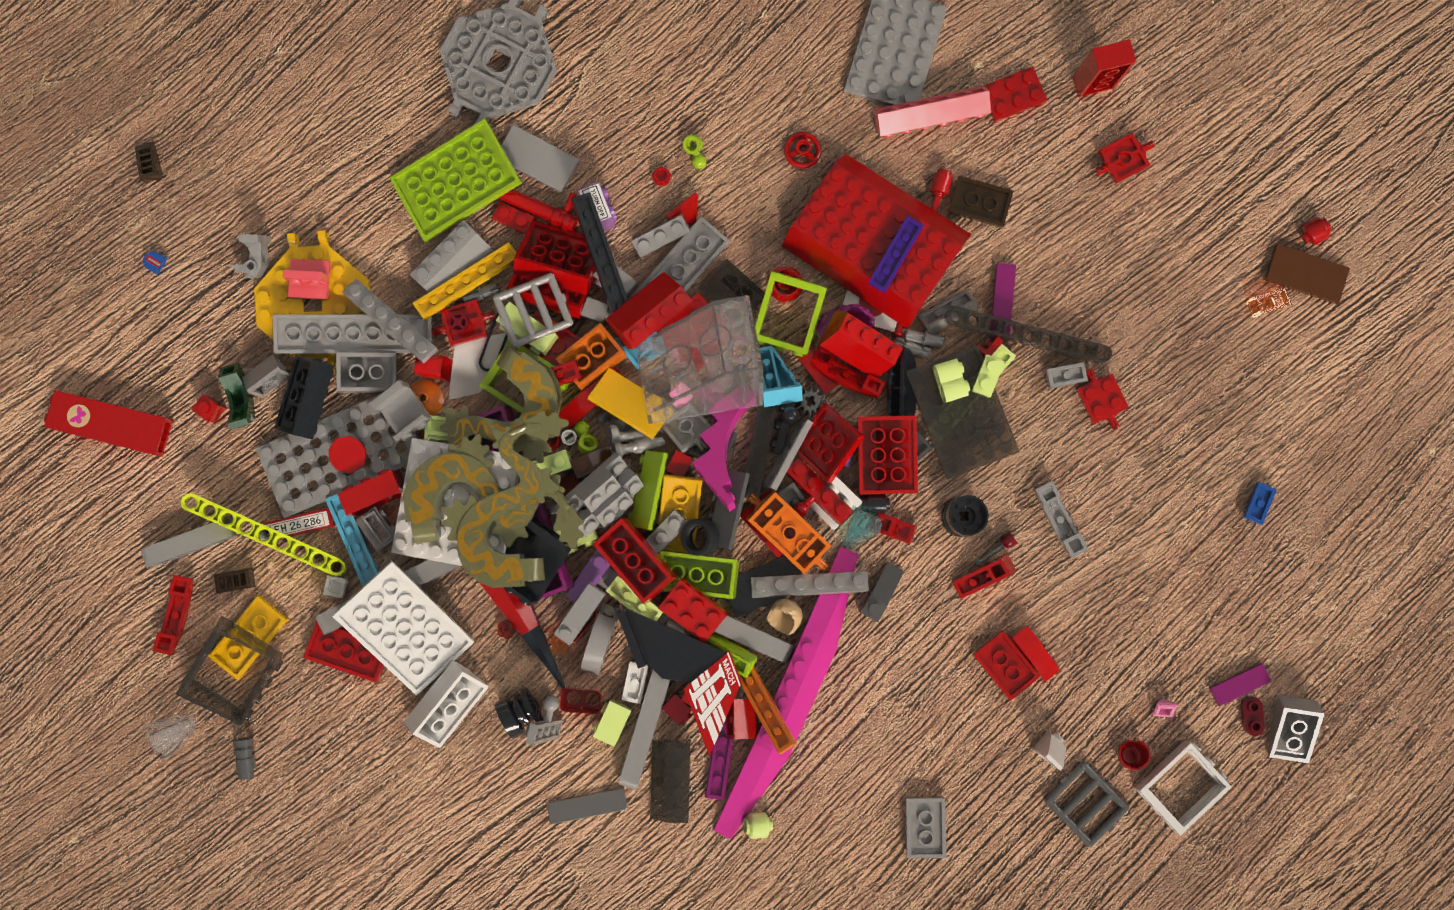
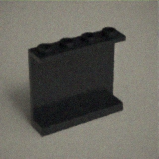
M534 516L525 527L529 535L528 538L518 537L511 547H506L505 554H524V559L543 558L545 580L525 581V586L504 587L505 591L520 598L519 601L527 606L538 604L571 551L567 542L559 541L560 535Z

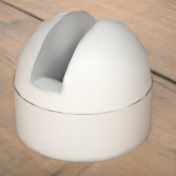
M571 429L565 430L561 435L562 442L566 445L574 444L577 439L576 433ZM571 433L574 435V436L570 437L568 440H565V439H564L566 436H568V435L571 434Z

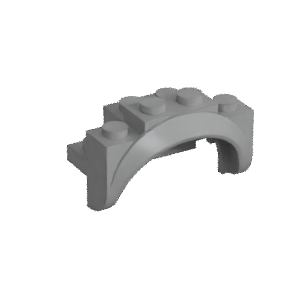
M615 452L571 490L565 498L568 504L575 509L579 517L584 520V524L579 526V530L587 537L595 529L606 528L610 523L618 519L634 503V495L644 485L639 477L628 468L621 456ZM583 506L587 508L586 510H580Z

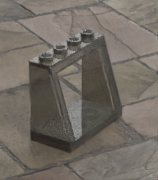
M221 616L175 695L241 726L244 720L249 721L254 712L252 707L254 704L258 705L264 695L261 692L264 687L268 688L273 681L271 675L274 670L278 672L284 662L281 660L283 653L231 620ZM220 634L270 658L241 708L194 679Z

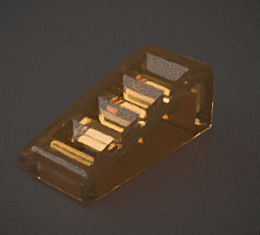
M1285 287L1247 300V305L1253 318L1292 305ZM1277 294H1279L1282 304H1280Z

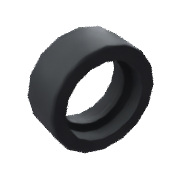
M707 519L689 520L682 528L681 544L685 551L691 555L705 556L711 554L719 543L718 529L713 522ZM697 526H703L707 532V542L701 549L696 548L692 539L693 532Z

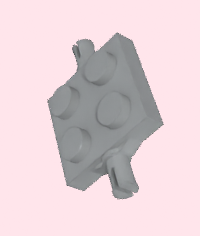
M690 400L678 408H675L671 401H667L674 409L662 426L664 431L683 454L695 445L699 447L701 452H705L704 448L707 450L709 447L701 439L700 434L710 428L711 425Z

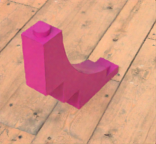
M744 381L707 407L708 414L715 424L701 433L700 437L709 447V451L693 462L696 472L729 512L736 508L734 503L736 499L729 491L732 487L727 470L729 440L739 419L757 402L755 389Z

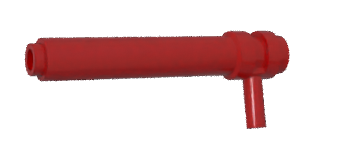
M514 189L498 198L549 221L551 225L561 226L565 231L570 230L573 232L578 224L577 217L571 213L573 207L571 198L577 197V194L571 191L564 209L560 207L555 208Z

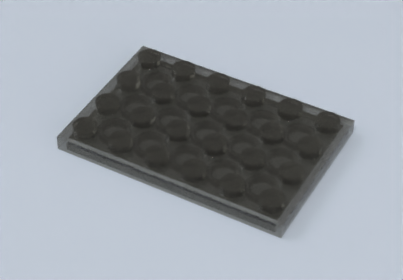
M978 344L906 371L908 382L947 480L1020 452L995 388L990 398L972 391L983 362ZM957 358L958 362H962L964 367L962 375L964 381L967 380L969 383V395L943 403L932 366Z

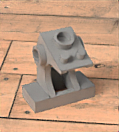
M238 234V242H242L248 247L250 255L244 264H230V267L235 268V273L242 274L244 272L243 276L253 280L255 277L262 278L268 267V244H271V236Z

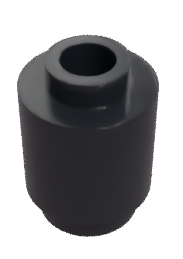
M867 494L862 496V512L886 513V509H890V499L886 498V494Z

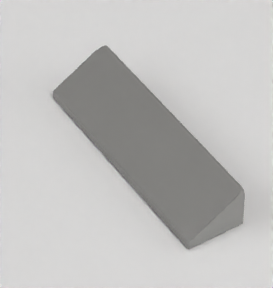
M624 788L547 803L550 825L622 811L628 808Z

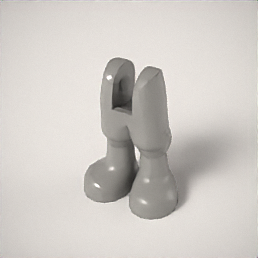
M608 425L609 445H611V454L617 452L621 458L623 455L631 452L642 453L646 450L665 445V440L662 437L652 440L635 428L621 432L617 425ZM662 428L659 430L656 436L662 434ZM633 441L629 444H621V442Z

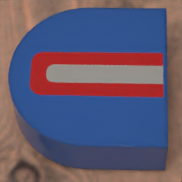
M151 251L145 254L143 264L148 270L158 275L168 259L157 252Z

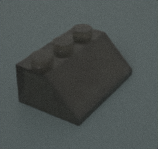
M728 259L710 271L698 287L705 296L709 297L740 326L762 305L765 295L756 284Z

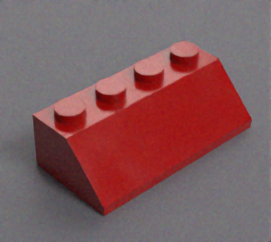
M662 272L607 316L605 320L627 349H635L689 305L692 300L680 284L665 272Z
M835 310L818 343L819 346L866 375L870 373L877 378L895 365L903 350L901 346L853 315Z

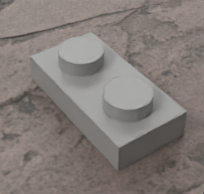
M1084 362L1045 370L1049 389L1088 381Z

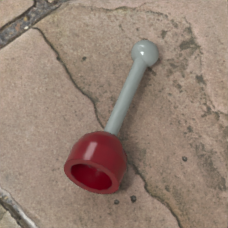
M1009 531L1001 537V544L981 559H976L975 564L981 566L983 561L1002 547L1012 548L1018 544Z

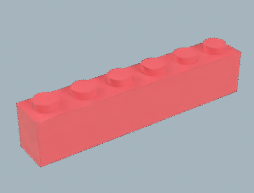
M985 86L877 108L874 109L876 131L880 136L891 137L894 133H910L913 129L919 128L924 130L932 125L943 126L955 120L962 122L970 117L981 118L985 114L991 113L990 93Z

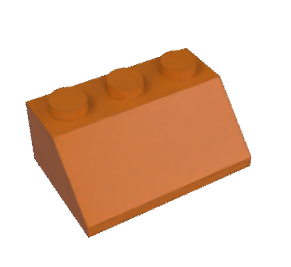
M600 323L559 355L556 360L559 364L574 359L577 360L582 379L574 382L583 392L602 377L609 368L613 369L627 356Z

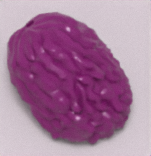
M842 305L823 313L815 329L820 341L835 310L848 312L871 328L875 324V318H873V314L870 313L869 309H866L863 305Z

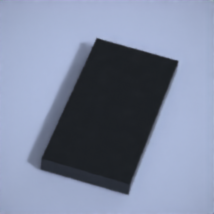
M784 555L739 574L736 598L729 599L736 617L738 618L787 597L752 598L751 577L802 575L801 571Z

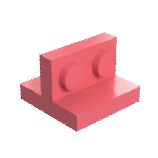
M291 259L290 270H283V278L289 281L288 297L328 300L331 262Z

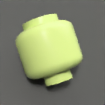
M765 812L749 813L743 819V831L750 839L767 838L769 832L773 830L772 819H769Z

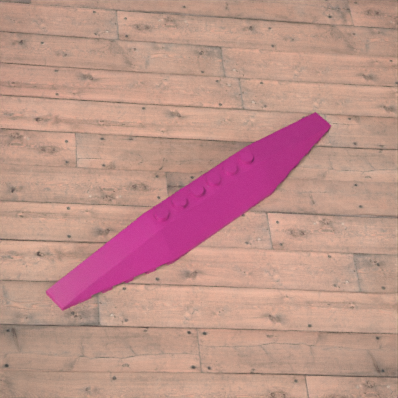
M840 546L828 573L854 572L858 554ZM849 593L818 595L773 697V701L795 740L799 736L837 650ZM762 723L713 830L732 839L742 825L743 819L751 812L785 764L793 749L792 747L783 754H778Z

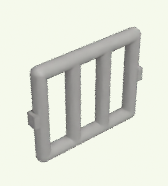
M548 273L493 296V301L501 318L499 322L501 327L505 328L513 348H518L573 325L572 317L565 303L567 300L564 293H561L553 273ZM547 282L550 284L564 318V321L554 325L538 288L539 285ZM530 289L546 328L537 332L534 330L520 293ZM512 296L528 333L527 336L519 339L515 335L502 300Z

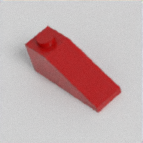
M1006 553L952 581V584L962 599L1011 576L1016 571V568Z

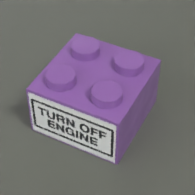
M598 182L578 190L579 196L591 193L603 230L607 231L615 228L614 221L617 218L612 204L608 206L610 200L606 188H601Z

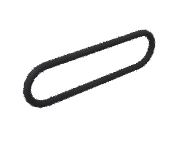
M498 312L496 314V318H494L493 324L491 326L490 332L488 334L487 340L485 342L484 348L479 358L480 368L487 372L490 369L484 368L481 362L485 350L487 348L488 342L490 340L491 334L493 332L494 326L496 324V319L499 316ZM507 333L504 337L498 356L502 352L504 345L506 343L508 337Z

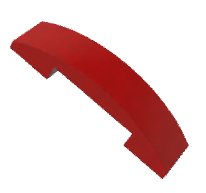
M818 346L812 362L826 376L856 393L874 398L880 396L885 385L884 381L870 373L866 377L835 360L834 354Z
M616 367L612 369L618 374L622 375ZM602 377L581 392L559 412L560 419L568 420V429L574 427L577 422L581 421L586 414L597 406L588 400V396Z
M173 575L168 592L171 596L161 632H157L153 652L173 655L188 617L193 592V579Z

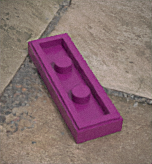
M1260 663L1209 687L1216 704L1221 706L1272 681L1264 665Z

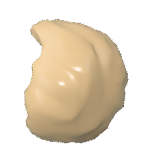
M784 598L779 599L768 612L767 621L778 632L791 635L802 623V609L796 602Z

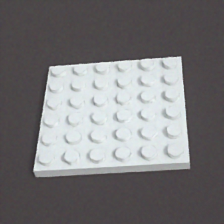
M412 438L403 493L408 480L416 468L434 456L448 454L449 444ZM488 451L485 458L495 462L489 470L500 490L503 491L518 485L519 475L502 458L500 452ZM457 483L446 491L443 506L453 507L454 499H458L466 505L471 495L475 496L477 501H480V498L468 484ZM402 493L391 553L463 566L458 557L457 541H449L447 539L448 535L452 532V528L443 526V520H440L441 537L439 540L418 545L415 543L411 522H405ZM494 521L489 529V540L497 551L505 554L506 546L503 537L500 534L494 535L491 532L497 524Z

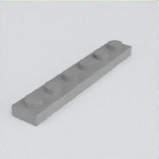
M357 279L342 291L344 296L422 363H425L438 351L430 341Z
M868 571L751 577L752 598L869 592Z

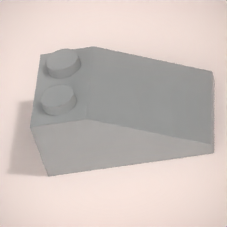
M336 352L337 393H374L386 391L396 383V353Z
M1278 695L1273 711L1269 757L1309 763L1324 717V712L1318 701Z

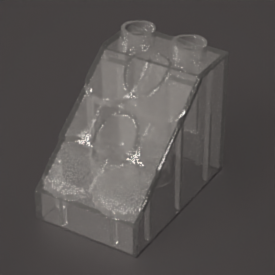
M749 295L712 301L693 311L689 316L661 329V332L647 338L636 347L649 424L763 405V365Z

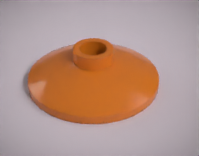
M421 380L410 386L419 400L422 395H426V400L421 403L430 415L434 416L441 410L444 403V395L436 383L429 380Z

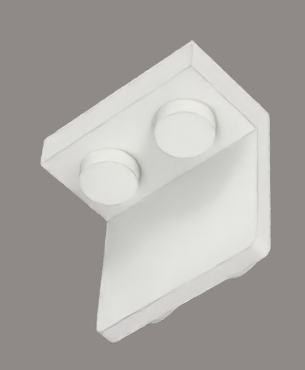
M837 477L832 483H826L853 511L862 504V501ZM813 502L810 508L835 530L839 525Z

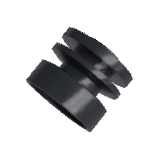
M965 495L951 499L944 505L941 511L942 525L953 536L966 537L979 534L988 523L989 513L987 506L976 496ZM961 513H964V514H965V515L963 516V518H964L965 520H960V518H961V515H960V514H961Z
M526 687L520 689V694L518 692L513 693L514 703L508 697L495 703L498 717L512 739L525 733L524 723L530 726V723L534 721H543L541 708L536 698Z

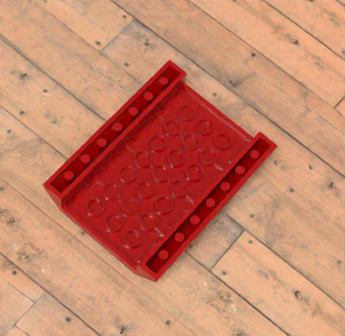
M845 153L833 164L790 227L782 247L908 329L933 289L972 234ZM908 216L923 224L924 227L886 293H883L868 285V282Z

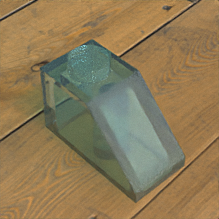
M856 509L842 545L850 549L874 538L881 530V519Z

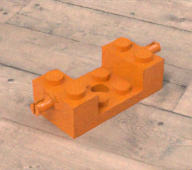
M772 491L762 500L753 493L750 494L755 501L750 496L747 499L755 507L746 519L802 573L805 574L814 564L823 571L825 568L820 562L825 567L828 566L821 557L831 545L776 492ZM791 527L794 529L795 534L792 538L785 537L784 531L786 528Z

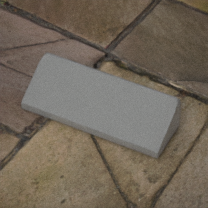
M965 290L918 315V319L928 334H934L977 311V301L968 290Z

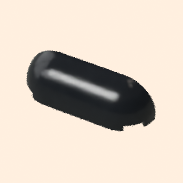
M903 348L895 365L888 370L887 411L891 416H915L916 362L913 354Z

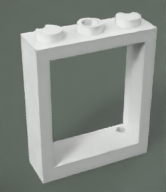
M1185 740L1134 788L1168 826L1180 836L1231 788L1227 783L1229 779L1221 771L1217 772L1215 770V764L1207 756L1203 757L1200 753L1202 751L1200 747L1194 742L1190 743ZM1188 752L1216 784L1177 821L1149 788Z

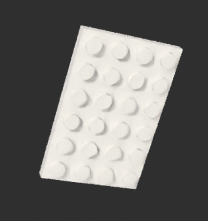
M392 560L332 616L416 696L441 674L453 660L455 661L474 643V640Z

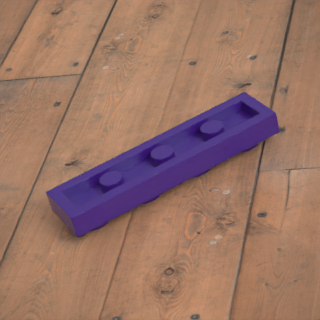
M908 216L906 217L868 285L886 293L922 231L923 224Z

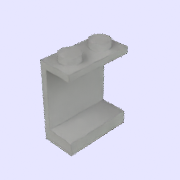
M398 380L369 403L373 410L381 411L397 434L393 437L395 441L406 442L413 437V433L424 429L428 425L427 422L432 419L410 385L405 381Z

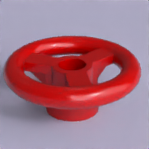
M798 132L787 139L784 146V155L792 166L806 169L815 165L819 160L821 145L814 135L807 132ZM798 138H802L796 143L795 150L790 151L791 143ZM808 139L815 145V156L810 153L811 144ZM804 147L806 151H801L800 148ZM797 155L805 156L810 161L799 163L792 157Z

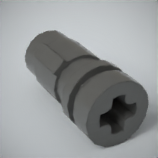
M253 737L233 740L238 780L254 777L256 762L255 756H252V751H254L252 746Z

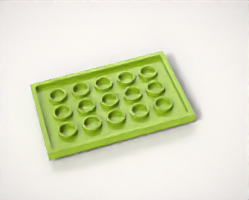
M485 118L389 177L425 242H428L522 184Z

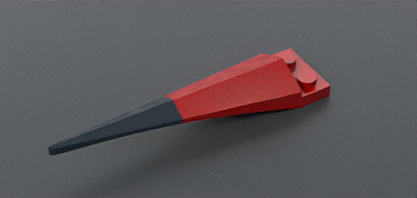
M480 583L561 687L565 688L564 681L531 605L527 606L521 603L518 596L508 593L504 587L492 588Z

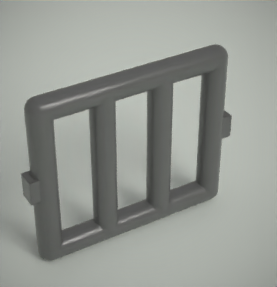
M1081 761L1067 776H1063L1059 780L1060 783L1044 799V802L1088 847H1092L1107 831L1110 833L1115 828L1114 824L1129 810V805L1086 761ZM1085 771L1092 779L1061 809L1054 800ZM1099 785L1105 794L1075 823L1068 814ZM1112 799L1119 808L1089 837L1082 828Z

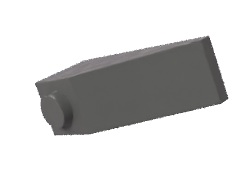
M887 562L859 612L875 622H879L904 571Z

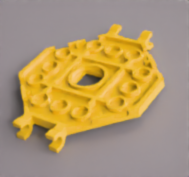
M325 230L317 231L320 245L299 247V236H296L295 233H288L289 249L254 288L256 326L272 340L273 315H367L344 296L342 291L355 279L370 290V280L329 246V233H326ZM291 259L331 262L328 300H322V311L304 312V299L288 297L289 281L283 278V270H290ZM290 354L294 358L295 355H300L314 360L328 359L326 363L334 365L333 370L336 372V354Z

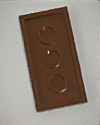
M1276 244L1264 280L1338 304L1350 267Z

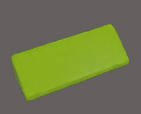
M713 632L705 642L728 653L730 651L738 674L745 678L749 676L758 657L716 632Z

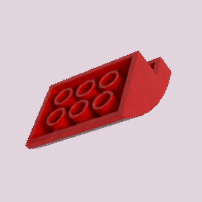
M533 220L514 257L513 275L508 283L507 290L548 273H553L561 293L565 295L567 300L565 303L570 315L580 319L581 312L594 282L593 274L596 272L584 235L569 230L565 231L562 228ZM549 282L539 285L538 288L546 308L561 313ZM531 289L520 293L524 303L537 306Z

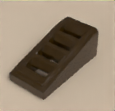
M150 142L135 146L140 180L147 183L162 179L163 175L155 143ZM149 148H150V151H149V152H146V153H142V152H141V150H145V149H149ZM151 155V158L143 160V157ZM152 162L151 165L145 166L146 163ZM153 168V171L146 172V170Z
M253 568L214 574L216 594L256 587ZM241 574H244L245 585L242 583ZM234 575H237L238 586H236ZM227 576H230L232 587L228 585ZM221 577H223L225 588L221 589Z

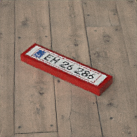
M329 508L262 523L290 537L335 527V522ZM266 530L261 533V540L264 541L269 538V531Z

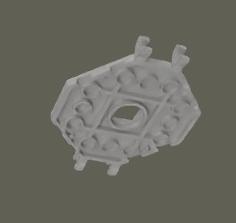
M509 0L508 3L502 4L501 7L489 8L476 12L475 15L457 18L439 50L454 97V101L448 109L451 116L458 119L461 107L464 106L480 115L475 122L476 124L484 118L488 121L498 116L540 104L557 73L542 24L549 15L547 7L540 4L536 15L533 16L518 8L523 0ZM495 50L511 58L502 72L487 66Z

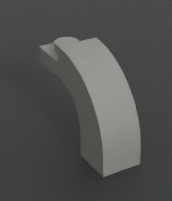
M605 603L602 604L592 628L580 670L599 676L618 621L617 613L620 608Z

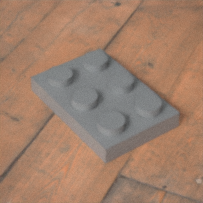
M905 797L906 857L946 858L945 797Z

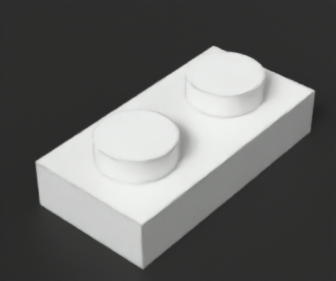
M629 662L622 695L623 701L641 704L649 665L638 669L636 662Z

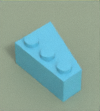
M768 346L754 349L755 366L764 407L803 401L801 384L795 380L791 370H788L784 365L783 359L774 347Z

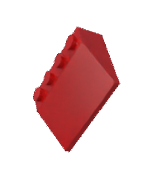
M917 416L857 417V430L865 436L857 447L858 494H917Z

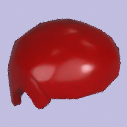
M1140 740L1125 741L1119 746L1117 752L1119 762L1126 769L1130 770L1143 768L1149 763L1151 757L1149 748Z

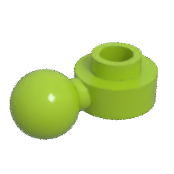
M695 134L687 136L683 141V148L685 152L693 155V167L703 169L707 163L705 156L700 154L703 148V141ZM692 141L696 142V147L692 145Z
M585 421L577 422L574 430L577 435L581 436L577 443L579 451L583 454L595 451L598 441L593 435L588 434L590 430L588 423Z

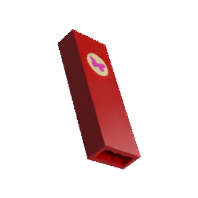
M54 390L50 397L48 413L44 417V427L163 457L173 420Z

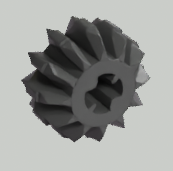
M809 386V392H807L806 388L802 387L803 401L795 402V404H800L795 408L797 411L802 408L800 416L808 412L807 418H811V412L815 416L818 412L817 410L821 408L820 405H823L824 402L826 403L825 400H820L825 394L818 395L820 388L812 392L813 386ZM808 398L809 400L810 398H813V403L815 405L812 406L811 404L810 407L807 406V401L805 399Z

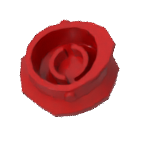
M784 266L773 270L802 279L799 271L793 267ZM775 281L771 295L776 300L787 302L798 298L802 289Z
M352 436L337 438L329 448L330 462L338 471L353 473L364 466L366 448L362 442Z

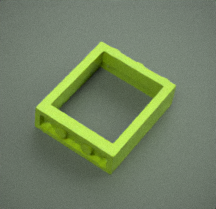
M771 271L752 339H755V343L760 345L772 344L774 349L785 351V349L792 350V354L803 357V354L807 355L828 287ZM775 281L819 294L803 347L760 334Z
M524 346L515 348L529 356L534 355L549 368L554 367V365ZM503 349L479 386L522 414L524 411L522 406L492 388L504 371L496 364L504 351ZM570 383L560 386L561 392L562 390L565 391Z

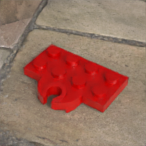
M316 621L303 658L378 683L384 665L343 626L323 635Z

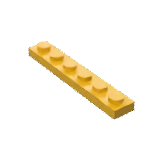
M508 242L412 304L423 320H426L514 264V257L517 252Z

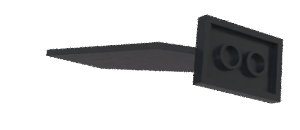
M627 607L621 608L617 613L638 669L645 667L648 663L662 679L691 683L727 653L632 611Z

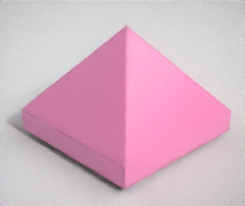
M1162 699L1157 703L1152 714L1153 716L1172 717L1178 705Z

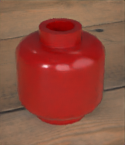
M1314 217L1302 225L1303 233L1300 236L1306 244L1310 242L1312 245H1318L1330 237L1332 227L1324 217L1322 219Z

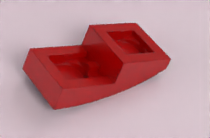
M878 513L872 530L911 545L917 526L892 516Z

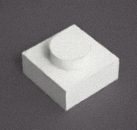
M327 575L323 594L344 598L348 579Z

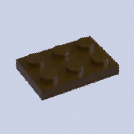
M958 176L948 213L1003 228L1014 190Z

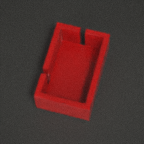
M385 469L378 472L379 476L367 477L360 480L361 484L356 486L348 485L342 488L343 492L337 495L346 516L357 517L375 506L385 505L390 502L388 498L390 496L392 500L400 498L404 485L401 473Z

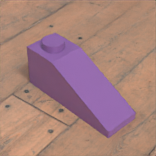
M598 550L574 582V587L570 588L566 594V597L574 603L590 582L597 586L600 579L611 567Z

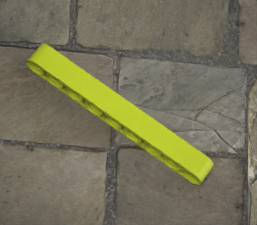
M189 493L181 499V506L185 510L328 574L340 577L347 571V565L341 559L198 495ZM195 498L197 501L196 505L193 508H189L188 501ZM213 506L215 508L214 514L207 516V508ZM231 514L233 521L230 524H225L224 518ZM248 522L251 523V530L243 532V525ZM267 530L270 536L267 540L263 541L260 535L263 531ZM285 538L288 541V545L281 549L278 543L281 539ZM302 546L305 547V555L298 557L296 554L297 549ZM320 554L323 555L324 562L316 565L314 562L315 557ZM337 562L341 563L342 570L334 573L332 566Z

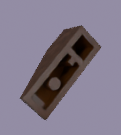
M611 445L570 461L578 480L589 476L612 455ZM630 453L625 454L622 457L623 461H627L632 458Z

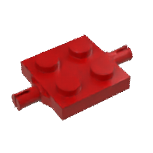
M1131 133L1098 151L1103 165L1094 169V172L1097 173L1096 176L1108 172L1115 184H1118L1151 166L1146 157V151L1155 148V144H1152L1153 141L1150 140L1141 145L1134 134Z
M477 299L440 310L443 318L442 326L432 328V333L434 336L445 333L451 347L488 337L486 320L496 318L495 311L483 313ZM459 312L468 317L470 325L465 332L459 333L450 329L448 319L453 313Z
M1092 368L1086 370L1090 382L1076 391L1092 424L1101 420H1108L1112 430L1120 427L1115 416L1129 407L1113 373L1105 377L1096 378Z

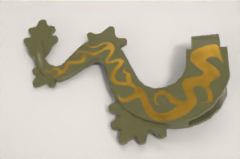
M507 345L496 364L508 373L506 378L515 384L524 395L525 407L521 416L514 421L503 422L475 415L470 416L468 406H463L460 411L446 407V422L440 426V430L448 433L449 444L461 446L464 436L469 439L477 434H480L482 438L496 442V438L493 435V430L495 429L505 431L507 426L513 429L524 424L526 420L537 415L541 410L546 412V416L551 415L553 412H557L559 415L562 394L554 371L534 355L529 356L525 352L521 353L512 346ZM526 433L518 437L513 445L515 452L523 451L525 458L531 461V458L534 457L538 463L544 462L543 453L545 451L551 452L552 450L547 441L527 435ZM549 434L548 439L555 437V435ZM403 451L401 456L405 460L404 468L406 469L409 452Z
M541 410L537 415L526 420L524 424L513 429L507 426L505 431L493 430V435L496 438L493 447L499 448L502 458L519 475L520 482L518 485L487 496L480 501H477L476 497L471 495L466 505L460 500L454 499L453 507L443 506L441 508L442 512L447 516V519L442 521V525L452 528V532L448 535L447 539L449 541H457L458 557L463 567L474 579L489 587L525 586V581L545 580L543 558L524 559V554H504L497 551L489 540V529L498 517L531 501L534 497L542 504L545 502V495L547 493L559 490V486L550 478L551 467L540 470L535 463L515 452L513 448L515 440L525 433L540 438L543 441L548 440L549 434L560 436L561 429L567 427L569 422L566 419H560L557 412L546 416V412Z
M477 434L471 441H469L468 437L464 436L460 447L450 443L448 445V454H440L428 459L416 468L408 480L403 493L405 522H411L412 535L417 545L440 539V520H444V513L441 508L443 507L444 495L449 487L457 483H466L475 490L480 500L501 492L494 476L489 470L495 462L485 458L490 447L488 445H481L482 436L480 434ZM555 475L551 480L559 486V490L545 495V497H552L559 505L553 529L561 531L560 542H567L571 549H576L578 539L584 536L583 532L579 530V526L584 524V520L568 504L563 495L565 488L560 487L561 476ZM534 497L531 501L498 517L495 520L497 524L491 531L492 534H500L503 537L505 546L508 548L513 545L518 537L528 538L529 535L525 527L535 514L539 505L538 500Z

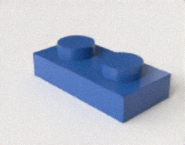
M1256 482L1242 518L1263 525L1277 489Z

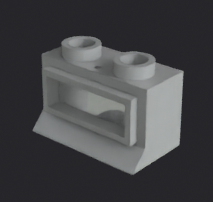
M375 506L361 517L355 519V522L376 551H384L393 544L396 525L389 522L387 519L389 515L383 508Z

